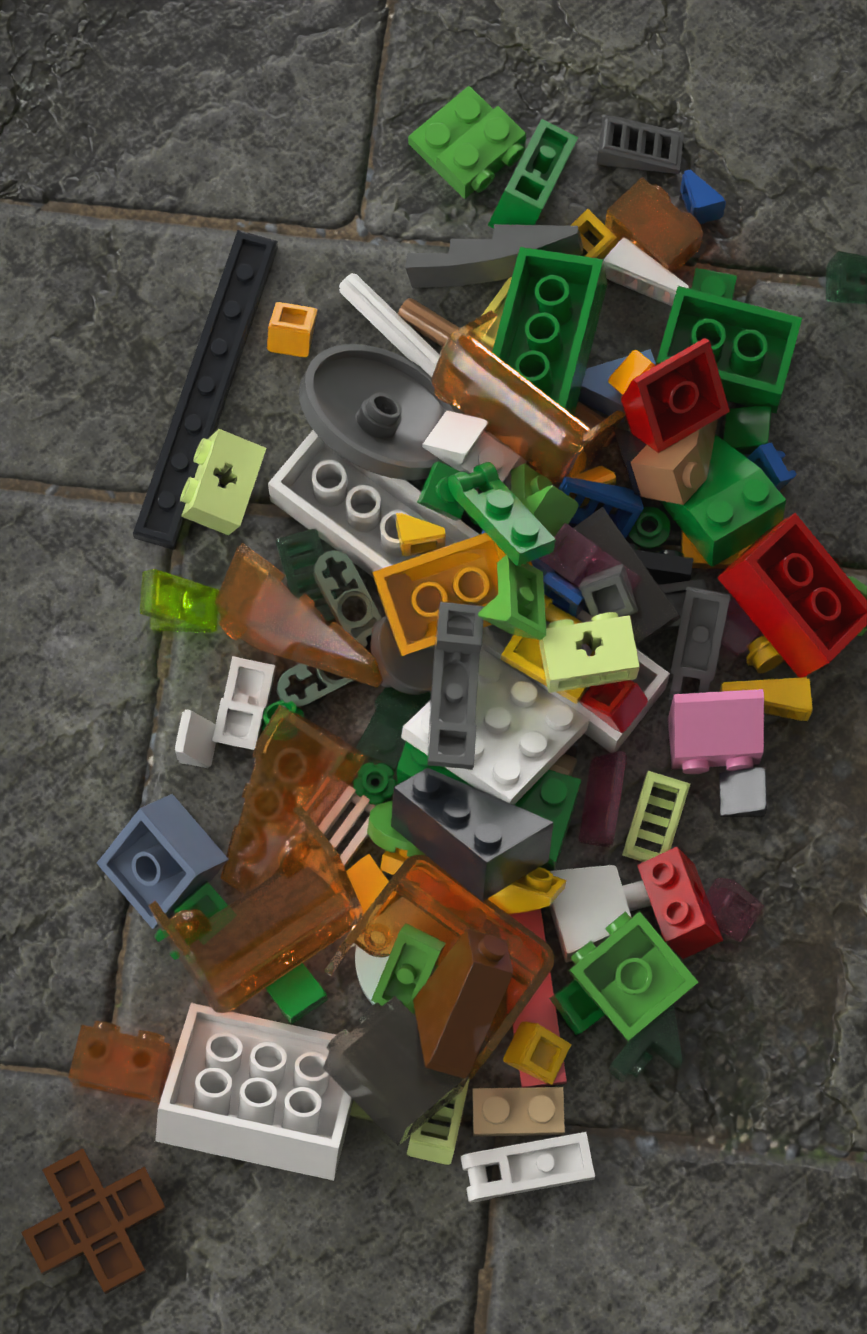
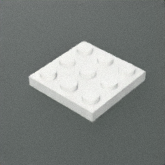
M482 649L479 659L473 770L445 768L474 788L514 805L587 731L590 719ZM430 701L403 726L401 735L402 739L427 756Z

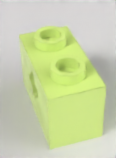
M218 429L208 439L203 438L194 456V462L199 464L194 478H188L181 494L180 501L186 503L181 517L226 535H230L239 528L266 448L221 429ZM216 474L222 475L221 483L225 485L223 488L218 486L219 478L215 476Z
M609 612L592 617L590 622L574 624L573 620L564 619L548 624L546 636L539 640L548 693L637 679L640 666L630 615L618 617L617 613ZM582 644H589L590 649L595 651V655L587 656L586 651L581 649Z

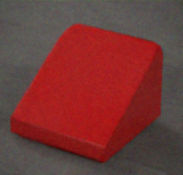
M628 680L590 686L579 702L613 729L624 733L647 705L648 699L637 683Z

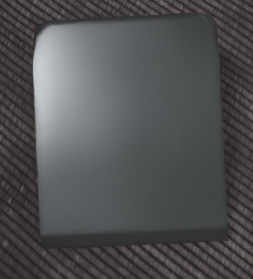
M623 564L582 579L580 590L592 617L609 612L617 613L618 617L638 612L629 578Z

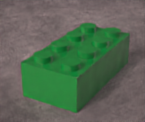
M520 247L480 395L486 421L570 434L607 289L603 259Z

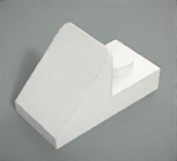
M451 411L444 413L422 445L424 449L460 472L464 471L467 474L473 472L475 466L491 462L495 466L499 479L504 482L520 458L519 455L484 432L489 423L488 421Z

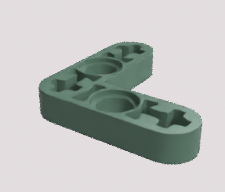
M332 550L321 555L314 566L313 574L346 640L288 669L282 674L277 683L278 697L286 703L294 702L296 707L299 708L334 692L376 669L372 655H368L359 660L364 669L357 671L353 656L345 649L353 645L354 654L363 650L368 645L366 638L372 637L373 625L381 620L382 617L352 560L341 551ZM332 560L335 565L342 563L345 569L340 574V577L345 587L353 581L357 589L347 590L337 599H334L331 592L338 591L339 587L333 577L324 578L322 573L327 568L326 561ZM354 597L363 601L366 607V614L362 620L353 622L343 616L341 609L346 599ZM340 656L346 661L348 672L343 679L332 680L325 675L323 664L328 657ZM314 665L317 678L326 688L318 691L317 683H314L304 690V699L299 700L295 694L288 696L285 691L290 686L288 678L295 676L297 681H303L312 675L307 670V667Z

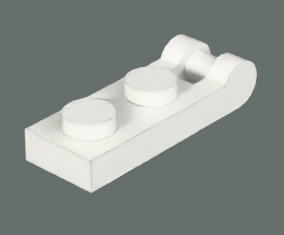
M586 1132L483 1150L461 1156L462 1168L464 1171H468L470 1186L466 1188L469 1202L485 1201L495 1197L595 1179ZM499 1164L502 1180L488 1182L486 1167Z

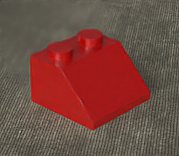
M706 338L632 379L621 398L631 433L657 453L730 412L711 343Z

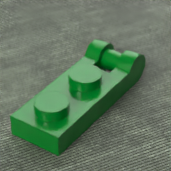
M491 462L475 466L473 472L469 474L461 471L449 476L448 487L452 496L517 567L554 552L556 539L499 479L498 472ZM476 489H480L483 493L479 494Z

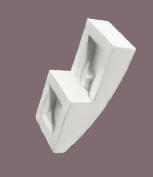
M232 656L224 698H221L212 738L213 742L256 751L262 730L263 712L268 706L277 668L276 665Z

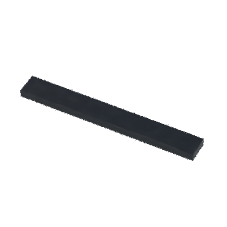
M237 230L134 528V539L175 550L186 519L181 517L186 504L180 501L181 494L188 478H194L199 464L194 462V456L199 443L203 438L208 439L216 431L278 249V241Z

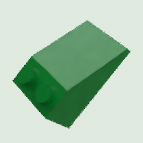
M716 434L706 481L684 505L659 500L711 568L753 544L767 530L783 521L786 499L762 469Z

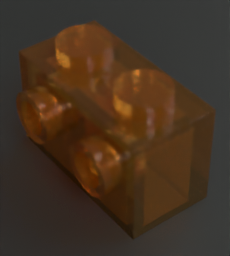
M643 177L607 209L605 226L619 241L622 238H627L673 274L700 250L703 231L698 220L688 212L682 213L671 203L669 195L663 188L656 184L652 186Z
M94 1021L93 1027L81 1025L68 1076L72 1085L160 1104L173 1055L170 1043L164 1042L165 1036L144 1030H139L137 1036L120 1033V1026L103 1021Z

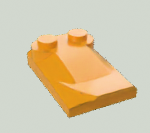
M487 533L372 572L401 656L435 645L440 602L485 607L498 595L497 563L506 554ZM483 620V628L493 625Z

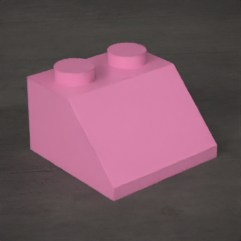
M763 689L674 694L668 715L672 769H683L685 774H701L708 772L709 767L727 766L728 771L750 769L753 768V765L759 764L764 751Z

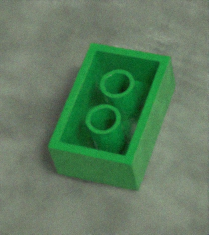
M678 286L656 366L706 338L711 343L726 400L749 407L771 406V412L777 413L802 318Z

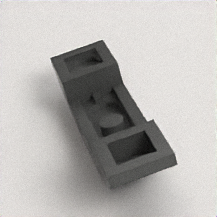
M440 602L430 699L427 765L470 770L474 768L479 659L483 636V619L478 617V613L484 606Z

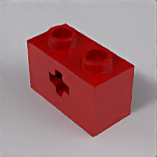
M674 847L637 865L664 941L682 959L723 941L696 866L678 847Z

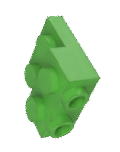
M470 86L466 87L408 136V144L464 199L474 191L479 193L485 190L493 181L495 173L503 166L507 165L510 167L523 156L526 143V133L499 106L493 109Z
M625 911L605 928L610 935L597 947L590 940L570 957L576 965L568 971L624 1038L629 1041L695 986L698 981L641 912H638L631 918Z

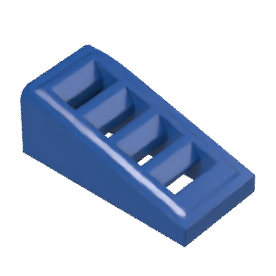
M565 476L558 488L566 495H569L570 492L577 494L574 500L578 502V509L569 523L621 541H625L644 508L641 496L635 495L633 490L625 487ZM585 497L590 498L586 508L581 509L580 506ZM599 502L604 503L600 512L595 511ZM612 507L618 508L615 514H609Z

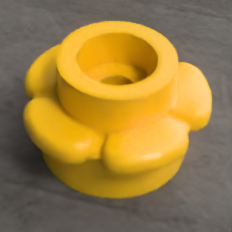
M764 635L754 640L748 646L750 653L746 657L747 664L753 665L758 673L768 672L784 661Z

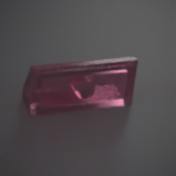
M617 751L593 758L590 763L579 833V842L583 844L610 848V845L613 846L627 759L625 752Z

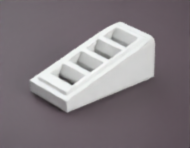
M622 238L604 258L607 279L670 306L673 305L678 286L689 288L686 283L627 238Z

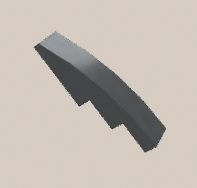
M494 224L492 239H451L449 254L407 253L405 268L412 288L457 287L499 281L512 277L520 247L579 256L583 253V244L578 226Z

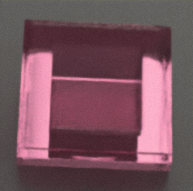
M717 878L706 894L719 930L738 942L742 941L764 907L760 901L733 879Z

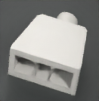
M614 865L550 871L553 876L567 880L565 889L549 906L565 962L572 961L570 957L590 940L596 947L606 940L610 935L605 928L625 911L631 917L630 911L652 906L643 880L622 886L618 870Z

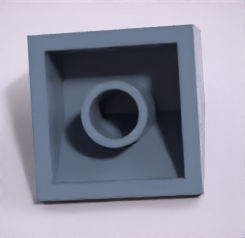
M170 794L139 808L98 860L97 864L149 926L154 929L174 914L173 909L206 880L210 883L229 859L176 797Z

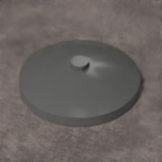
M346 344L334 346L314 357L299 386L301 408L312 429L333 451L358 467L389 478L421 480L428 477L433 463L439 461L446 464L424 449L422 445L446 411L462 413L449 393L419 365L405 357L385 349L367 345Z

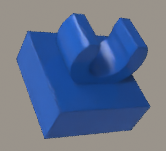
M772 442L760 445L747 457L762 469L779 491L797 475L794 470H787L782 461L786 456L783 451H776Z

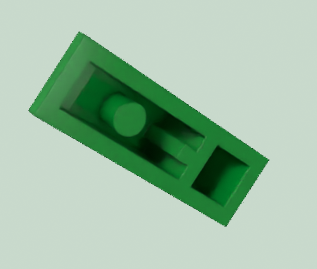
M541 119L487 226L494 229V224L535 225L578 137Z

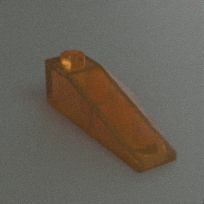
M242 543L236 549L215 600L221 617L219 625L223 631L236 641L239 638L243 639L253 648L378 687L383 682L376 658L338 623L332 622L327 626L322 614L314 607L315 602L305 593L299 599L296 598L281 582L285 575L273 564Z
M282 705L278 706L256 742L253 757L256 759L249 784L245 783L242 794L245 801L239 824L234 826L226 855L229 860L223 866L221 874L222 880L255 903L260 901L321 824L367 758V756L335 734Z

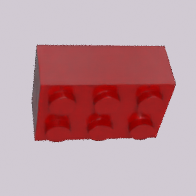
M793 513L767 530L717 577L799 678L805 677L830 663L867 626V600L796 513Z

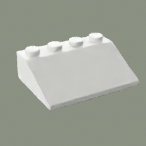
M191 1003L158 1107L156 1142L334 1181L366 1041Z

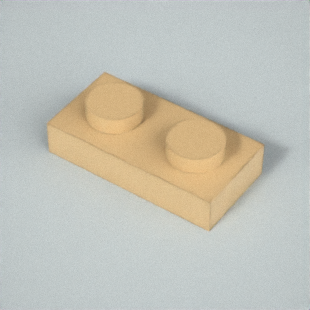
M563 1087L473 1088L472 1090L473 1137L564 1135Z

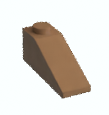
M717 419L660 453H657L648 445L639 452L631 461V466L641 497L681 505L688 501L707 479Z

